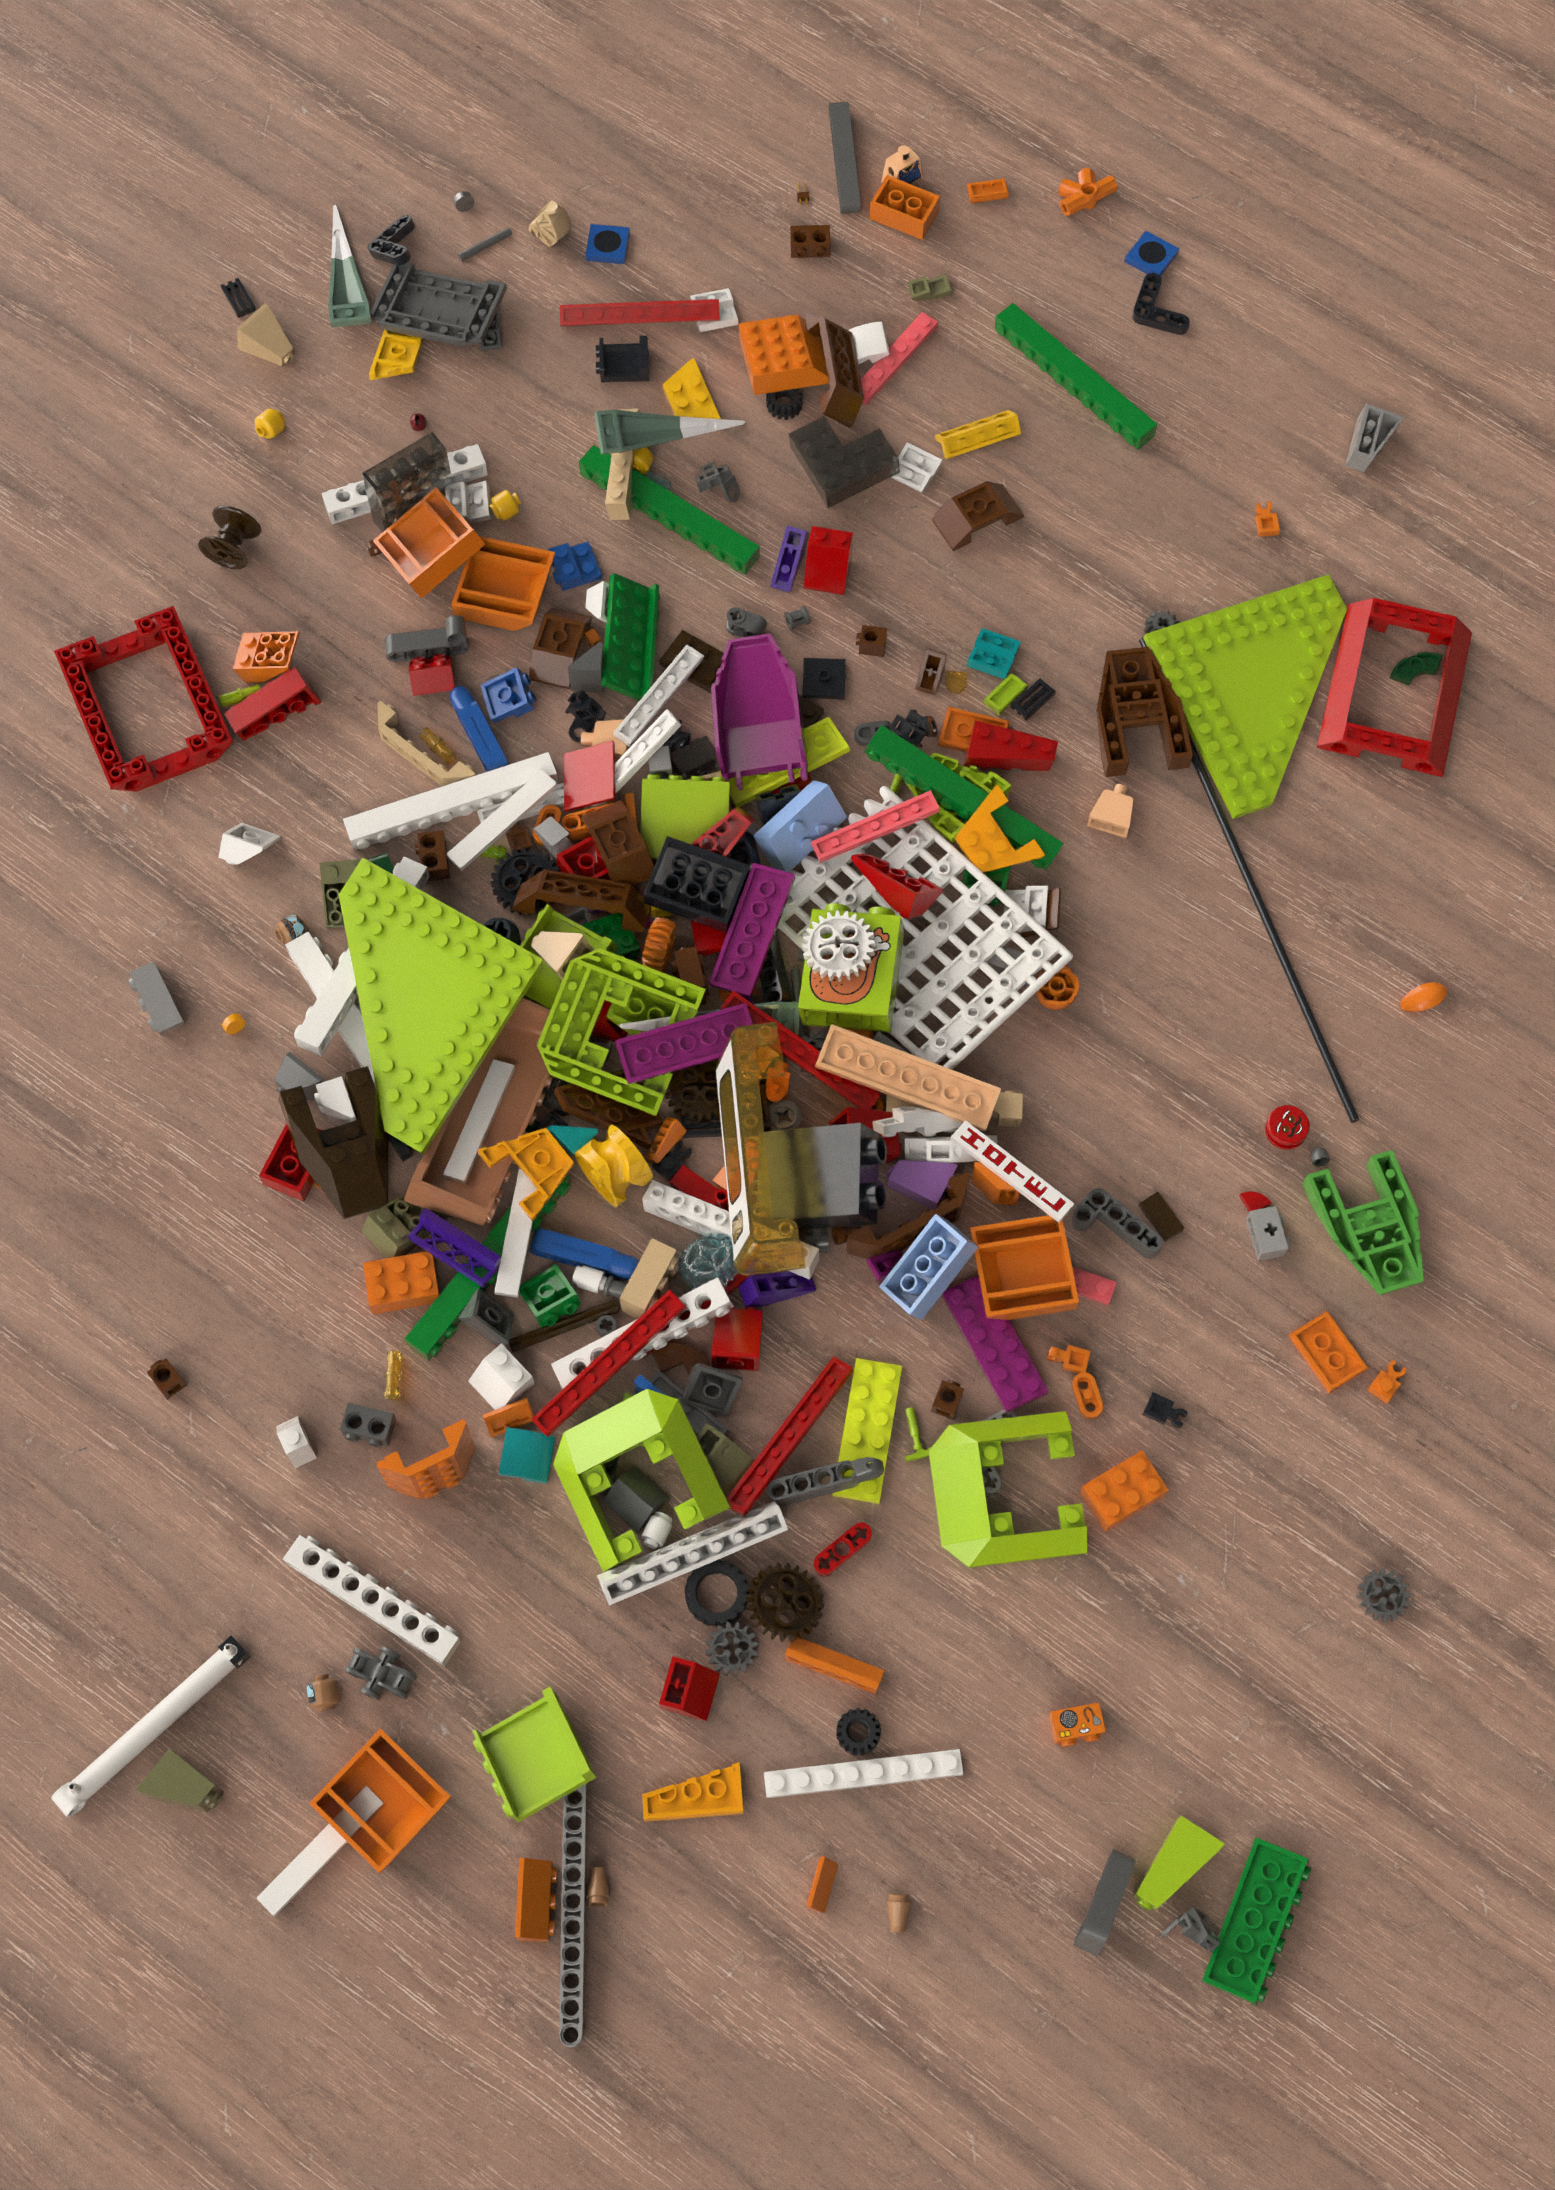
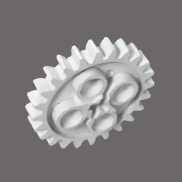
M837 910L833 917L830 912H827V919L819 916L820 923L812 921L813 929L807 928L808 936H803V941L806 944L802 945V950L805 952L803 953L804 960H808L807 966H813L814 974L820 971L822 979L828 974L830 981L833 980L834 976L838 977L839 982H841L842 976H846L850 980L851 973L858 977V969L866 971L864 963L871 964L872 961L869 956H875L874 949L872 948L876 947V944L873 940L874 933L870 932V925H865L863 918L857 921V914L850 918L848 911L843 916H840ZM847 933H855V935L850 938L845 937ZM825 934L832 935V937L828 939L822 938ZM849 953L856 954L853 958L845 957ZM825 955H833V957L828 960L823 959Z

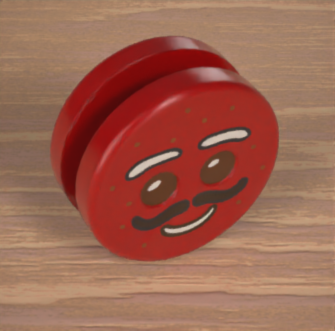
M1283 1105L1277 1107L1271 1112L1265 1125L1267 1139L1279 1149L1292 1150L1299 1147L1309 1132L1310 1124L1308 1117L1301 1109L1295 1106Z

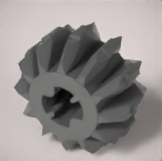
M1161 610L1157 614L1152 612L1145 621L1144 632L1147 634L1178 624L1180 621H1176V615L1170 616L1169 610L1166 613H1163Z

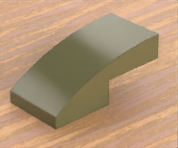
M946 274L927 280L926 276L907 282L912 300L915 301L937 299L952 294Z

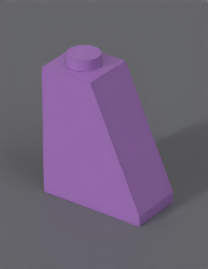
M898 1160L896 1166L892 1165L886 1175V1178H888L887 1187L934 1210L938 1208L946 1194L947 1183L957 1173L958 1165L954 1163Z

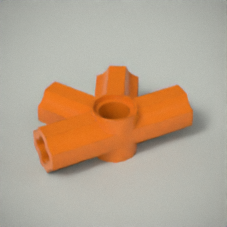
M1083 168L1078 172V183L1063 179L1058 191V195L1066 197L1060 201L1062 213L1067 217L1082 209H1093L1096 207L1097 201L1118 190L1115 178L1110 175L1096 182L1095 171L1090 168Z

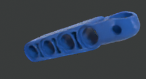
M455 686L449 695L451 705L485 771L488 772L507 766L506 757L470 691L464 686Z
M542 1228L536 1230L529 1250L532 1254L574 1267H583L585 1265L604 1271L605 1276L611 1275L614 1278L625 1281L630 1280L639 1263L637 1258L623 1254L613 1248Z

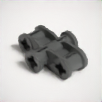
M381 1646V1654L377 1658L354 1647V1654L343 1671L366 1681L364 1688L360 1689V1693L379 1701V1694L384 1689L400 1698L407 1699L408 1689L417 1676L394 1665L396 1659H399L401 1656L399 1653Z

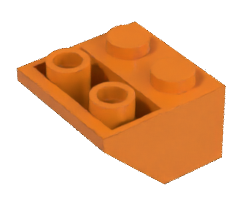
M974 1162L971 1183L993 1204L1017 1205L1020 1192L981 1162Z

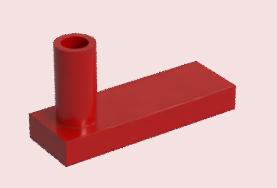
M682 1165L670 1180V1186L676 1190L729 1211L728 1192L724 1189L716 1188L686 1166Z

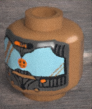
M294 914L279 920L274 931L278 941L281 944H287L309 931V925L304 918L301 919L298 915Z
M329 1674L314 1676V1681L307 1685L309 1706L315 1708L316 1712L335 1709V1704L340 1702L338 1681L336 1679H329Z

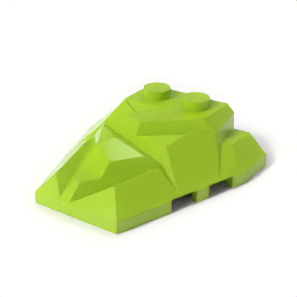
M935 752L930 756L987 794L996 785H999L1006 797L1012 789V785L996 773L989 771L986 774L977 771V767L973 765L970 768L960 765L958 760ZM906 783L914 797L923 794L922 790L915 785L911 786ZM936 800L940 812L929 816L928 819L937 832L950 842H956L955 836L967 821L961 819L958 813L952 809L944 808Z

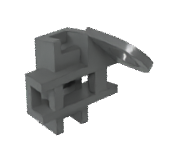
M715 462L700 467L702 474L695 477L699 492L720 484L729 502L738 500L740 495L739 486L735 476L731 475L726 464L717 468ZM731 486H733L735 490L733 498L729 494Z
M1194 1906L1184 1914H1181L1160 1934V1937L1163 1938L1178 1924L1182 1926L1183 1930L1181 1933L1211 1953L1220 1944L1206 1914Z

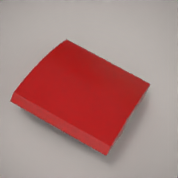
M691 920L697 954L706 956L720 952L727 933Z

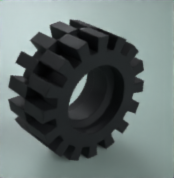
M800 388L766 394V407L769 413L772 412L774 418L778 415L779 420L784 417V420H788V416L793 419L795 414L797 416L800 414L803 405V395ZM780 397H789L792 399V401L790 403L783 404L779 403L777 399Z
M856 1708V1710L850 1709L846 1714L844 1713L838 1721L836 1737L840 1747H843L845 1752H850L855 1756L857 1754L862 1756L873 1751L879 1742L881 1734L880 1723L875 1718L876 1716L873 1713H869V1710H860V1708ZM862 1723L867 1727L868 1736L866 1739L855 1741L850 1737L849 1728L852 1724Z

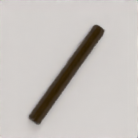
M611 1300L561 1319L552 1326L545 1325L542 1328L540 1327L509 1339L512 1352H516L597 1321L601 1316L618 1313V1303L616 1300Z

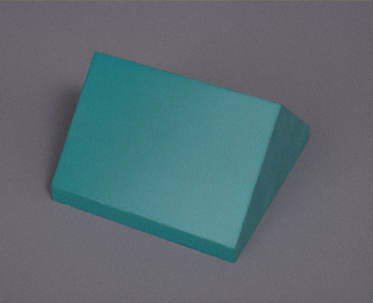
M555 1125L547 1128L569 1156L574 1155L576 1151L598 1134V1129Z

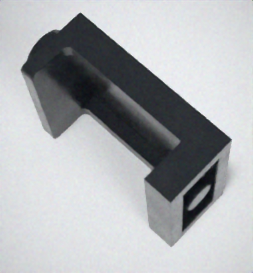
M647 335L639 336L640 343L604 344L603 338H599V345H596V358H600V362H596V374H600L601 383L649 381Z

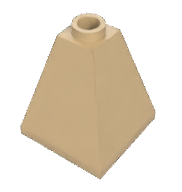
M266 303L237 328L239 350L280 366L288 365L294 359L293 348Z
M541 931L539 935L532 939L531 943L536 953L561 980H563L571 960L594 951L591 944L580 933Z

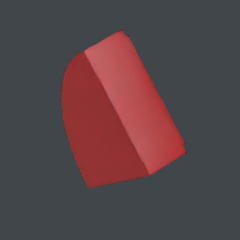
M1248 1191L1239 1195L1248 1212L1267 1208L1272 1204L1266 1196L1258 1192Z

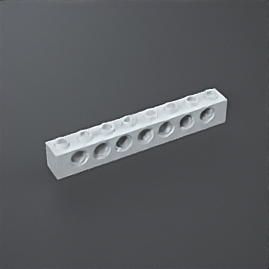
M478 444L435 458H429L416 464H410L394 471L391 470L375 477H369L356 483H349L337 489H330L321 494L333 525L427 495L436 487L440 491L445 489V486L463 481L468 482L488 474L485 460Z
M654 1180L651 1181L642 1198L644 1211L733 1248L729 1211ZM739 1215L732 1225L734 1242L743 1228L742 1217ZM749 1220L750 1234L740 1251L810 1280L819 1262V1248Z
M717 1277L679 1297L687 1308L670 1323L666 1331H661L631 1360H639L646 1356V1352L666 1346L667 1341L673 1338L679 1339L688 1334V1330L694 1327L700 1328L709 1323V1319L715 1316L721 1317L729 1313V1309L734 1306L720 1279ZM705 1300H711V1306L708 1309H701V1304ZM684 1311H690V1317L687 1320H680V1316ZM635 1321L552 1363V1368L562 1389L577 1376L576 1371L579 1366L586 1365L587 1367Z
M772 1501L749 1511L745 1517L741 1515L599 1574L597 1578L610 1606L787 1531L788 1528L780 1507L775 1501Z
M301 1535L298 1536L283 1558L287 1565L442 1666H446L461 1643L457 1637L459 1633L448 1625L445 1628L437 1624L439 1620L428 1612L425 1615L417 1611L419 1607L409 1600H406L404 1603L397 1598L399 1594L393 1589L386 1587L384 1590L377 1585L379 1583L377 1579L369 1574L364 1577L358 1573L359 1568L349 1561L344 1564L338 1560L340 1556L328 1548L324 1551L318 1547L320 1543L311 1536L307 1538ZM313 1555L320 1556L317 1564H308L310 1557ZM332 1568H339L338 1576L335 1578L328 1577V1572ZM351 1581H359V1587L356 1590H348V1584ZM373 1593L379 1594V1599L376 1603H367L369 1595ZM390 1607H399V1612L396 1616H387V1611ZM410 1620H419V1625L416 1629H407V1623ZM431 1632L439 1633V1638L436 1642H427V1636Z

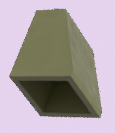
M170 1748L136 1788L138 1792L149 1799L205 1812L215 1809L221 1802V1795L224 1793V1791Z

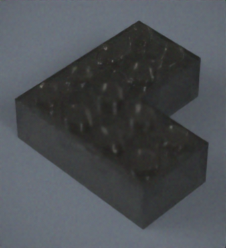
M825 416L788 434L792 451L827 508L900 473L899 458L880 428L845 446L842 445Z
M433 432L362 473L373 522L382 533L418 503L417 493L428 489L432 484L445 479L451 474L447 449Z

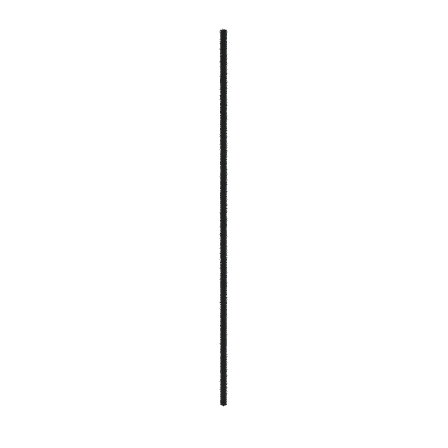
M1141 638L1139 640L1141 647H1147L1144 639ZM1189 735L1193 753L1191 761L1350 1122L1354 1123L1359 1120V1117Z

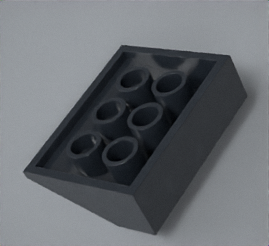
M667 836L644 892V904L727 933L750 865Z

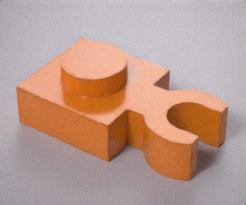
M1270 501L1267 502L1266 509L1261 508L1260 502L1257 503L1255 508L1257 514L1255 523L1259 537L1274 536L1280 533L1277 513H1271L1272 503Z
M1395 1360L1391 1361L1388 1365L1387 1373L1381 1370L1367 1389V1391L1386 1404L1401 1385L1396 1379L1403 1377L1407 1370L1404 1367L1400 1372L1394 1371Z

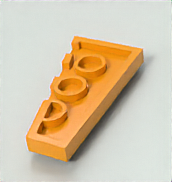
M740 1762L721 1770L711 1771L709 1774L697 1778L687 1779L685 1782L676 1785L672 1784L642 1794L644 1822L743 1814Z

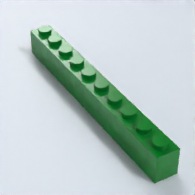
M1012 303L996 316L995 330L999 335L1004 336L1013 347L1023 352L1026 358L1036 363L1057 384L1062 385L1071 396H1075L1081 401L1084 407L1094 412L1115 433L1120 434L1129 445H1133L1139 450L1155 436L1157 429L1155 421L1018 306Z
M593 445L579 460L580 474L585 479L595 482L601 489L607 490L612 456L610 454L601 455L600 448ZM632 469L631 501L632 507L635 510L644 512L650 519L657 520L666 529L675 531L684 540H689L696 544L700 550L709 552L718 561L727 563L737 572L740 571L746 575L760 558L759 545Z
M883 725L879 727L864 751L869 759L881 763L889 772L898 774L904 778L907 784L915 785L923 793L931 790L934 798L944 808L952 809L965 821L970 819L989 795ZM1006 805L991 813L1015 851L1035 839L1045 856L1041 859L1031 860V863L1035 867L1046 871L1064 843Z
M568 1174L533 1220L531 1233L533 1231L536 1232L541 1227L542 1219L547 1213L551 1214L554 1211L558 1199L561 1196L564 1197L569 1192L571 1181ZM511 1207L481 1243L499 1256H502ZM483 1267L474 1268V1273L482 1279L489 1272ZM498 1271L484 1288L458 1272L404 1338L407 1346L428 1361L433 1356H438L446 1339H451L458 1329L457 1326L461 1322L458 1317L475 1291L479 1288L486 1293V1289L490 1284L494 1285L496 1283Z

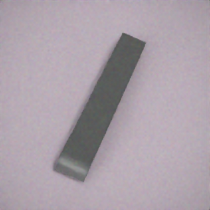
M849 102L829 103V120L840 213H860L861 202Z

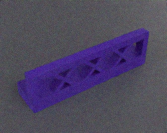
M427 1208L420 1214V1223L408 1235L409 1240L483 1288L499 1270L501 1256ZM422 1229H425L431 1233L432 1239L423 1240L417 1235ZM446 1243L450 1246V1251L441 1252L437 1249L436 1244ZM464 1255L468 1257L469 1263L459 1264L456 1262L455 1256ZM483 1267L489 1272L482 1279L474 1273V1268Z

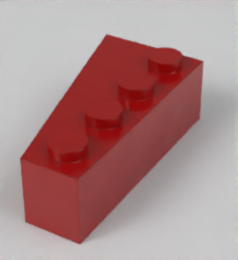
M296 667L285 671L283 675L274 681L268 682L265 687L256 693L250 694L239 704L233 705L224 715L234 732L244 741L267 730L269 724L281 723L286 720L287 715L295 711L300 714L306 711V706L312 703L316 706L322 702L311 683Z
M975 720L970 733L963 766L970 768L973 765L983 770H989L990 768H1002V770L1019 768L1026 771H1050L1055 760L1058 741Z
M737 806L691 843V845L728 857L755 819Z

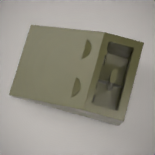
M361 859L319 863L326 928L345 927L339 893Z
M406 1194L370 1213L362 1229L365 1236L386 1258L406 1255L417 1246V1244L408 1239V1235L420 1223V1214L425 1208L403 1201ZM430 1210L445 1221L448 1220L445 1214ZM422 1229L417 1236L424 1240L431 1233Z
M706 1423L697 1435V1438L727 1498L755 1460L728 1437Z

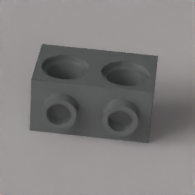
M348 1403L340 1431L345 1436V1439L358 1442L360 1439L368 1441L367 1444L370 1446L381 1448L382 1445L389 1446L396 1417L394 1413ZM353 1421H362L360 1427L351 1428V1423ZM376 1426H385V1429L382 1433H373V1430Z

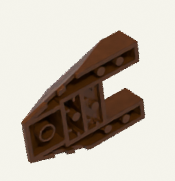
M1140 647L1107 651L1096 710L1101 760L1105 777L1121 776L1127 773L1129 759L1123 729L1159 725L1168 770L1189 768L1193 753L1182 701L1172 689L1169 679H1166L1161 666L1150 648Z

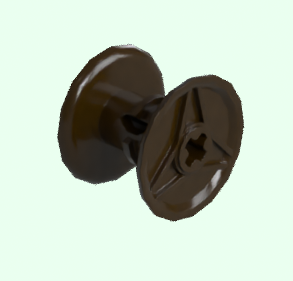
M217 506L213 509L212 516L217 525L222 528L218 531L220 535L218 537L206 536L200 539L198 543L199 549L205 557L222 567L230 569L245 568L248 560L246 554L238 545L242 544V538L253 539L258 537L262 531L260 524L255 518L238 508Z

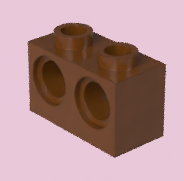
M830 225L790 226L791 258L830 257Z
M444 831L417 833L418 842H414L416 855H420V861L416 862L427 866L429 872V879L427 881L449 879ZM428 845H435L432 848H426ZM431 864H437L433 868L428 867Z

